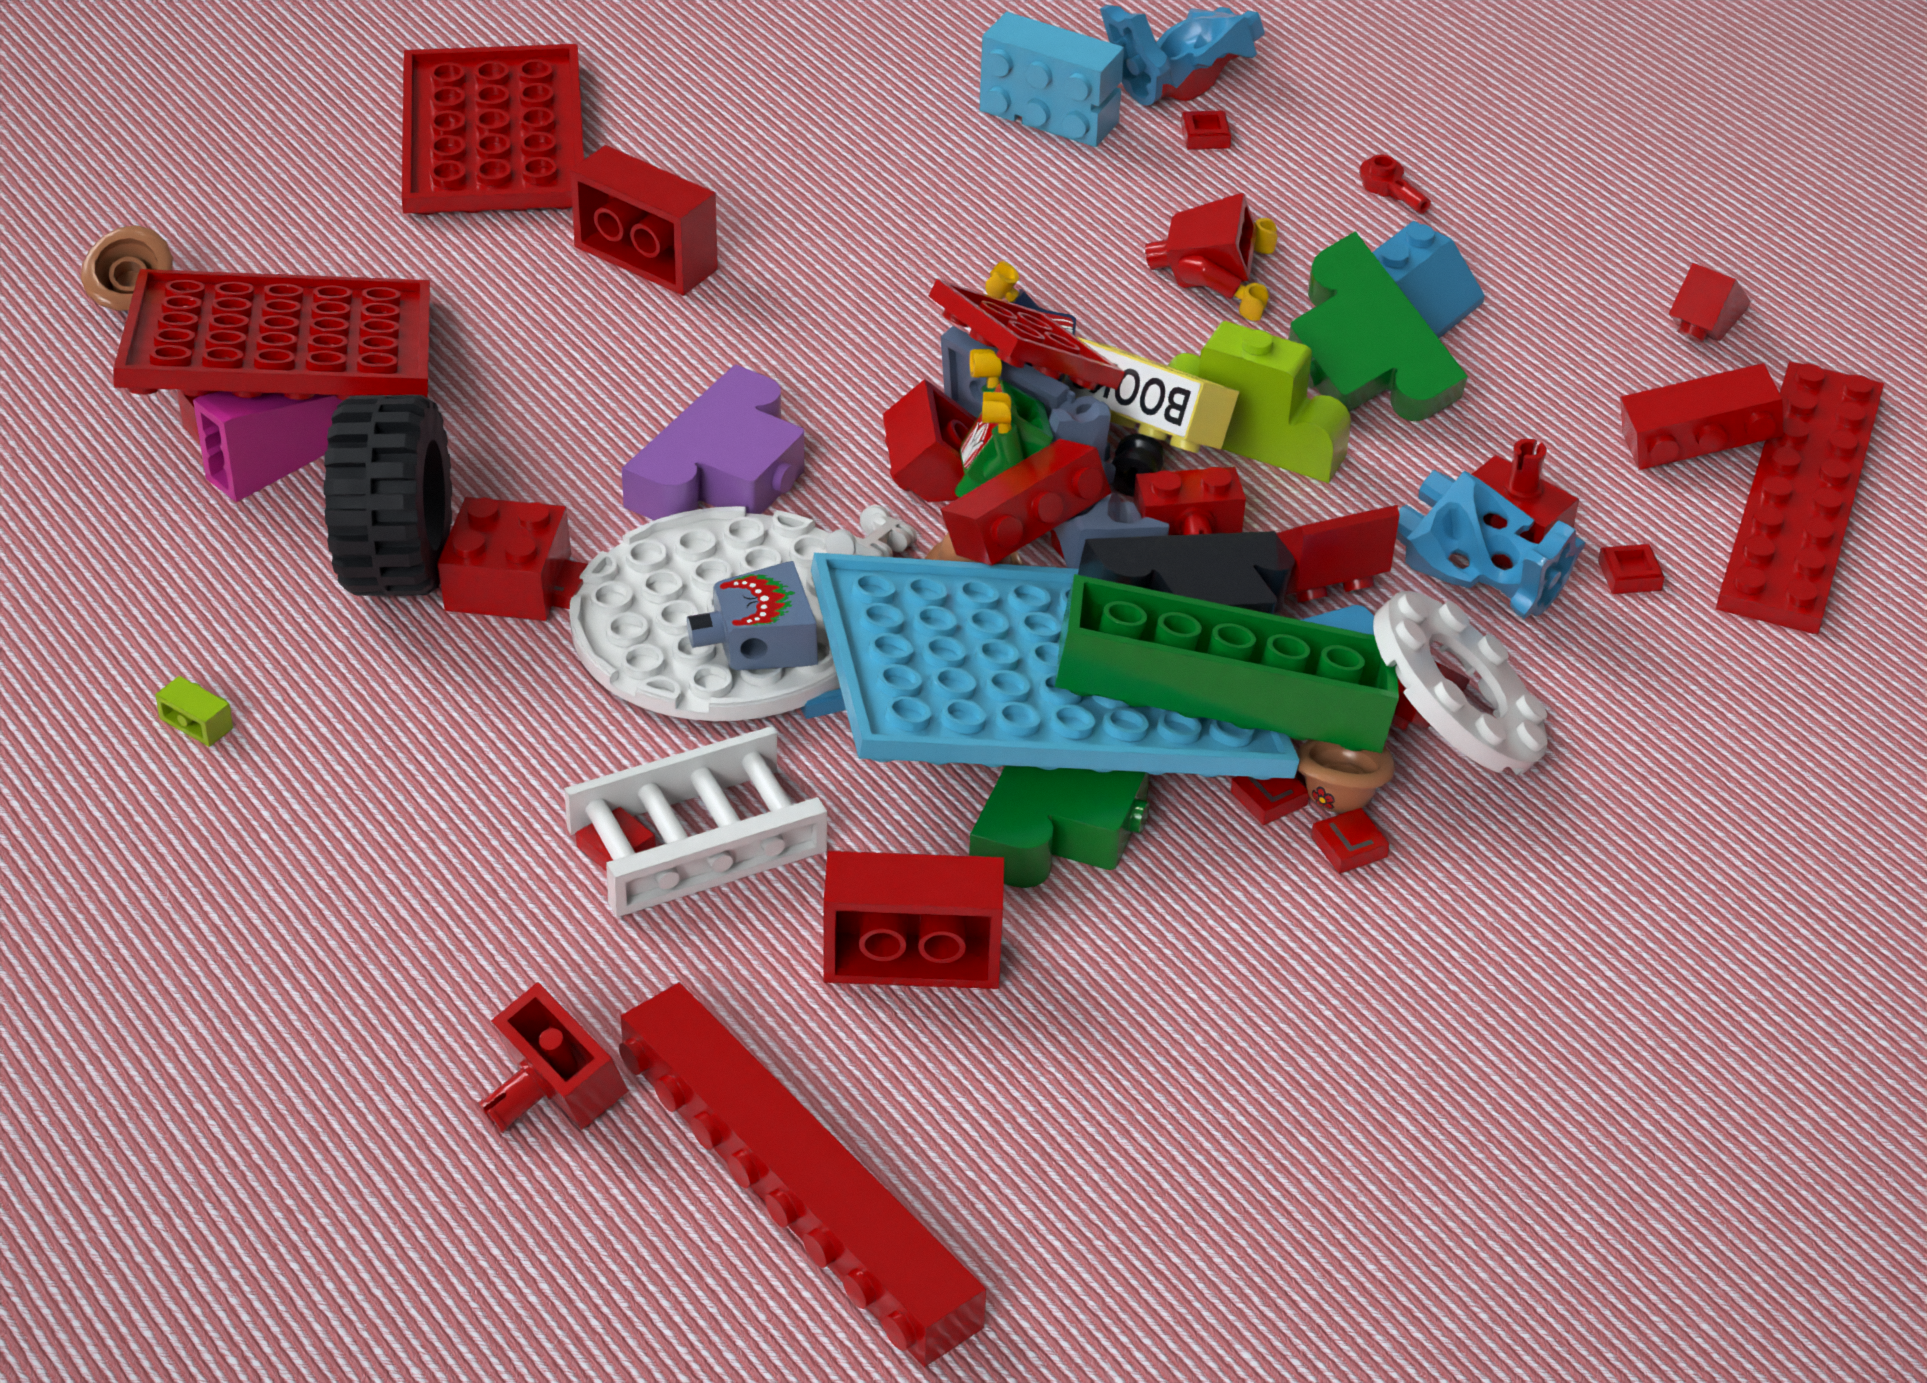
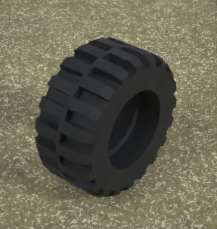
M423 395L350 396L338 404L337 409L333 412L331 418L332 426L328 429V448L325 451L324 466L326 467L324 480L326 509L324 510L325 525L328 528L327 542L329 552L332 553L334 573L338 574L337 580L339 584L356 596L428 595L439 588L440 577L437 563L450 534L452 524L450 454H448L447 434L443 428L444 420L442 414L438 411L437 404Z

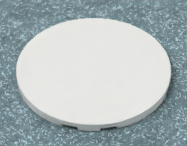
M742 506L686 511L644 524L623 535V542L608 553L601 551L580 575V579H583V585L577 595L571 597L569 613L572 641L577 655L589 673L606 689L630 703L656 713L692 720L739 721L777 715L805 706L808 700L818 697L827 691L840 688L811 574L814 553H827L825 541L830 533L815 527V520L780 510H776L773 516L746 513V507ZM794 561L817 625L818 665L734 670L729 667L722 643L692 648L687 629V616L714 612L713 586L718 581L784 562Z

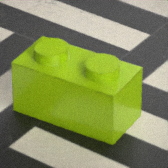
M178 676L155 694L160 720L208 747L233 729L229 703L224 698L217 697L204 690L197 683H192Z

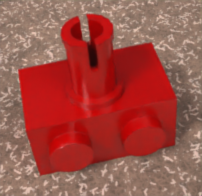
M1526 438L1514 444L1512 463L1495 455L1471 475L1483 481L1534 519L1533 526L1528 531H1523L1519 536L1532 543L1539 544L1558 520L1574 528L1579 498L1541 479L1547 448L1543 443H1540L1537 453L1534 455L1537 440ZM1489 513L1483 517L1484 522L1493 528L1502 529L1507 526V520L1497 514Z
M1210 467L1207 469L1136 474L1133 503L1142 519L1149 517L1168 523V535L1242 532L1246 497L1236 467Z
M539 982L534 984L491 1020L507 1051L517 1061L520 1069L488 1097L477 1103L491 1123H496L495 1126L501 1133H504L507 1127L542 1098L547 1101L552 1099L583 1130L629 1091L612 1057Z

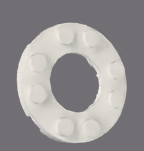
M1401 591L1396 593L1377 610L1373 620V630L1378 649L1386 666L1393 667L1397 664L1395 667L1396 674L1406 688L1403 693L1424 719L1450 744L1473 761L1497 773H1500L1506 767H1511L1516 775H1521L1545 755L1547 750V734L1543 721L1547 718V712L1539 700L1528 692L1521 679L1506 661L1509 657L1508 652L1497 638L1490 634L1483 636L1470 624L1465 612L1454 602L1447 601L1445 604H1442L1431 597L1417 592ZM1434 641L1443 644L1439 648L1442 653L1449 651L1461 661L1469 676L1475 671L1480 674L1482 678L1478 680V687L1485 699L1496 708L1493 711L1495 717L1488 713H1482L1469 704L1460 688L1442 675L1430 651V645Z

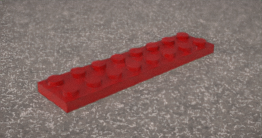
M1789 361L1780 390V395L1783 399V436L1765 440L1719 592L1716 610L1818 635L1882 395L1883 382L1870 380L1862 375H1848L1822 369L1815 364H1801Z

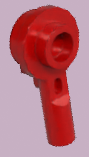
M1375 155L1362 162L1359 173L1360 178L1363 180V187L1366 190L1381 197L1391 196L1395 200H1402L1419 214H1423L1429 209L1431 200L1403 179L1404 168L1393 157Z

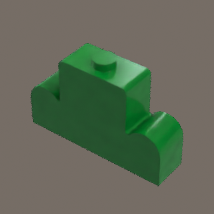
M1356 231L1315 256L1310 272L1308 296L1316 307L1291 322L1288 340L1306 345L1312 350L1308 387H1316L1321 395L1331 396L1339 400L1346 406L1349 412L1383 391L1390 389V401L1394 412L1401 418L1409 421L1427 419L1462 398L1468 376Z
M1005 765L970 833L969 856L1004 857V884L1019 888L1035 887L1045 882L1050 875L1052 855L1105 870H1114L1118 866L1133 832L1141 834L1145 827L1150 803L1147 801L1149 773L1119 770L1097 772L1091 769L1075 768L1045 770L1032 766Z

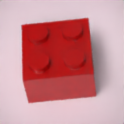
M465 497L437 563L444 611L547 621L553 605L552 592L565 559L569 560L572 554L566 506L549 505L539 502L528 503L496 500L487 497Z

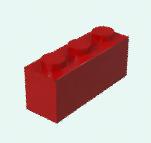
M1764 363L1620 397L1622 434L1639 470L1783 436V399Z
M1058 439L940 510L956 555L992 566L1111 494V490L1097 447Z

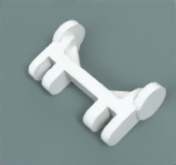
M871 505L864 509L860 515L861 527L869 534L867 537L862 539L854 536L847 530L838 529L827 537L825 548L827 553L892 557V550L902 552L916 541L917 533L912 526L890 517L889 512L884 507Z

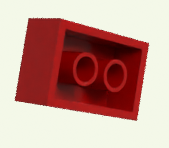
M604 145L570 169L574 245L576 248L682 296L718 270L716 192L607 145Z
M827 851L823 902V983L999 989L1004 857Z

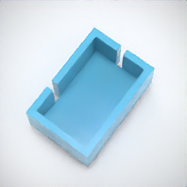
M1006 11L982 35L979 111L1011 121H1015L1019 116H1022L1023 125L1097 147L1119 123L1121 88H1117V86L1122 82L1124 47Z

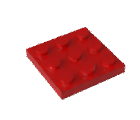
M936 279L928 297L945 308L942 313L943 317L957 325L970 327L969 336L986 346L997 347L998 352L996 356L1012 366L1024 368L1026 362L1031 363L1034 369L1054 379H1059L1062 373L1067 374L1071 381L1090 390H1095L1097 384L1117 390L1125 374V371L1042 312L940 279Z

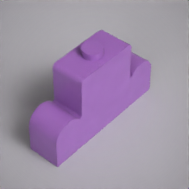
M733 365L622 467L624 508L652 520L681 512L697 510L698 501H703L715 507L742 506L746 507V513L762 514L782 493H787L795 480L804 472V429L781 419V387L778 383L769 377L739 365Z

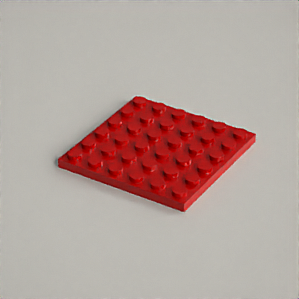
M139 269L113 368L114 388H127V391L140 395L152 394L157 392L158 389L179 390L180 393L187 396H204L211 391H231L234 396L241 398H254L261 396L263 393H284L285 397L296 400L310 399L315 394L335 395L336 398L343 401L350 396L423 395L428 398L430 280Z

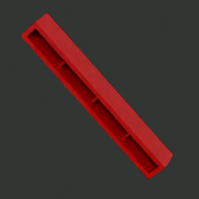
M680 982L620 1015L622 1043L619 1044V1053L630 1072L634 1075L642 1074L655 1088L656 1094L663 1106L670 1112L677 1111L691 1125L693 1134L698 1142L707 1150L713 1148L725 1160L736 1182L743 1188L751 1187L765 1202L772 1219L782 1228L788 1226L803 1241L804 1247L812 1261L821 1268L827 1266L843 1283L845 1292L850 1300L860 1309L867 1308L883 1324L887 1337L897 1349L901 1351L908 1350L925 1368L984 1328L987 1289Z

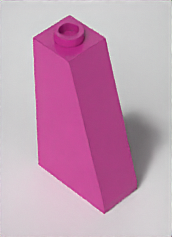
M231 391L214 392L193 399L206 479L232 500L238 502L324 456L328 448L327 435L329 427L332 426L331 418L333 412L343 400L336 398L335 395L315 394L310 399L296 400L285 397L284 393H263L261 396L254 398H241L234 396Z

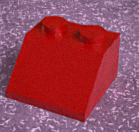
M924 379L882 414L886 433L885 443L888 447L891 464L890 474L901 489L907 492L911 490L927 502L955 501L959 497L955 494L954 489L964 476L959 450L977 418Z
M1398 505L1306 524L1276 533L1295 559L1286 595L1295 593L1297 602L1300 603L1327 597L1326 586L1343 583L1344 592L1375 586L1374 575L1391 571L1400 516Z

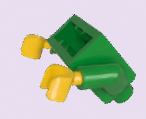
M972 349L970 351L969 366L971 377H986V385L981 387L983 394L982 411L959 450L964 470V476L954 489L955 494L959 498L1039 450L1049 446L1054 439L1044 403L1006 381L999 379L1002 372V363L991 349Z

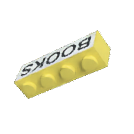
M1077 337L1125 371V374L1117 390L1099 384L1096 385L1095 390H1090L1074 383L1065 374L1062 383L1069 386V390L1075 393V398L1091 395L1108 405L1111 414L1110 422L1133 429L1136 422L1140 423L1138 433L1166 441L1168 434L1172 435L1170 445L1194 453H1199L1201 445L1217 449L1222 448L1239 391L1125 350Z

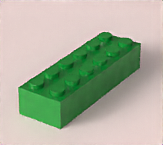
M1077 574L1073 576L1061 627L1054 687L1069 690L1071 693L1079 696L1096 695L1121 700L1133 707L1150 706L1175 711L1188 718L1205 717L1229 722L1242 729L1259 728L1283 733L1296 740L1313 739L1338 744L1351 751L1367 750L1382 753L1399 700L1398 676L1395 671L1397 664L1393 667L1386 666L1374 635Z

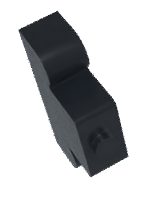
M1275 531L1095 538L1085 540L1077 575L1274 614L1283 607L1295 559Z

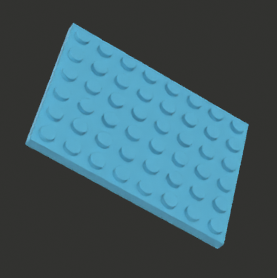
M814 553L811 574L859 759H872L877 762H890L893 760L923 761L935 765L967 763L982 764L988 767H1001L1004 765L1032 766L1045 770L1075 768L1091 769L1097 772H1110L1112 770L1140 771L1153 775L1184 773L1199 774L1204 777H1217L1219 775L1249 776L1260 780L1295 778L1300 760L1290 737L1286 734L1259 728L1242 729L1229 722L1205 717L1188 718L1175 711L1150 706L1133 707L1121 700L1096 695L1079 696L1071 693L1069 690L1054 687L1061 627L1073 576L1078 574V569L994 564L991 566L976 562Z

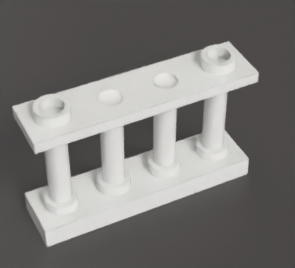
M773 726L564 788L566 823L570 835L575 834V832L592 823L613 859L606 862L608 903L616 917L827 851V810L820 799L816 797L792 804L773 774L777 773V732ZM752 781L770 812L741 821L722 789ZM700 796L718 828L688 837L670 805ZM621 807L631 816L648 812L666 844L635 853L612 811Z

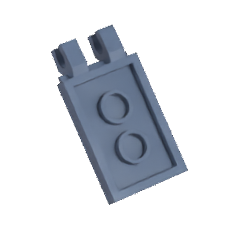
M952 326L940 336L944 393L978 418L982 411L983 403L981 387L986 385V377H971L969 366L970 351L972 349H991L997 354L998 349L986 346L971 338L968 333ZM1001 360L1002 372L999 379L1006 381L1044 403L1048 421L1052 409H1064L1068 413L1077 415L1088 411L1094 402H1100L1091 395L1075 398V393L1069 390V386L1040 373L1025 364L1024 368H1018ZM1108 442L1106 444L1104 462L1110 458V443Z

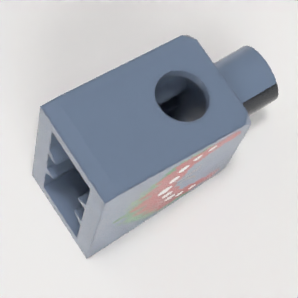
M794 561L784 562L718 581L713 586L714 612L687 616V629L692 648L722 643L729 667L734 670L818 665L817 625Z

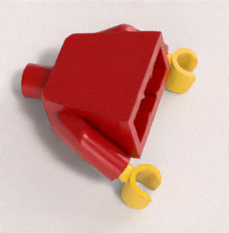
M1240 193L1176 213L1171 219L1168 239L1146 243V260L1151 270L1171 266L1177 284L1183 288L1206 286L1228 299H1231L1233 296L1241 299L1239 306L1240 314L1248 320L1258 321L1261 319L1269 298L1268 290L1259 283H1251L1244 286L1241 282L1249 281L1254 250L1263 254L1274 252L1278 240L1277 228L1275 223L1269 218H1259L1254 222L1245 194Z

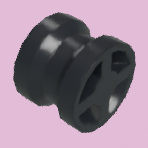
M1137 433L1127 435L1121 439L1115 451V458L1112 461L1116 471L1111 485L1118 492L1134 497L1136 474L1161 471L1165 462V452L1162 445L1152 437Z

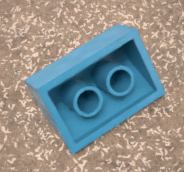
M1412 221L1372 252L1438 338L1442 337L1484 302L1485 295L1454 241L1434 231L1427 225Z

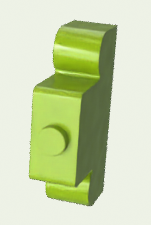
M1223 321L1202 348L1200 357L1191 353H1182L1176 355L1167 365L1239 391L1221 448L1222 450L1326 483L1331 481L1347 456L1351 416L1346 406L1331 396L1319 395L1312 399L1307 397L1312 350L1308 346L1271 335L1264 330H1254Z

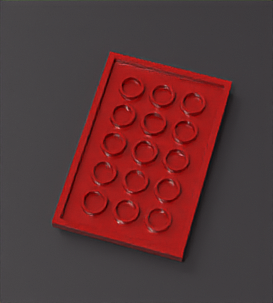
M578 44L404 50L401 193L403 214L418 213L421 215H431L436 212L455 211L477 213L482 210L509 209L512 211H523L528 208H572L570 169L584 160Z

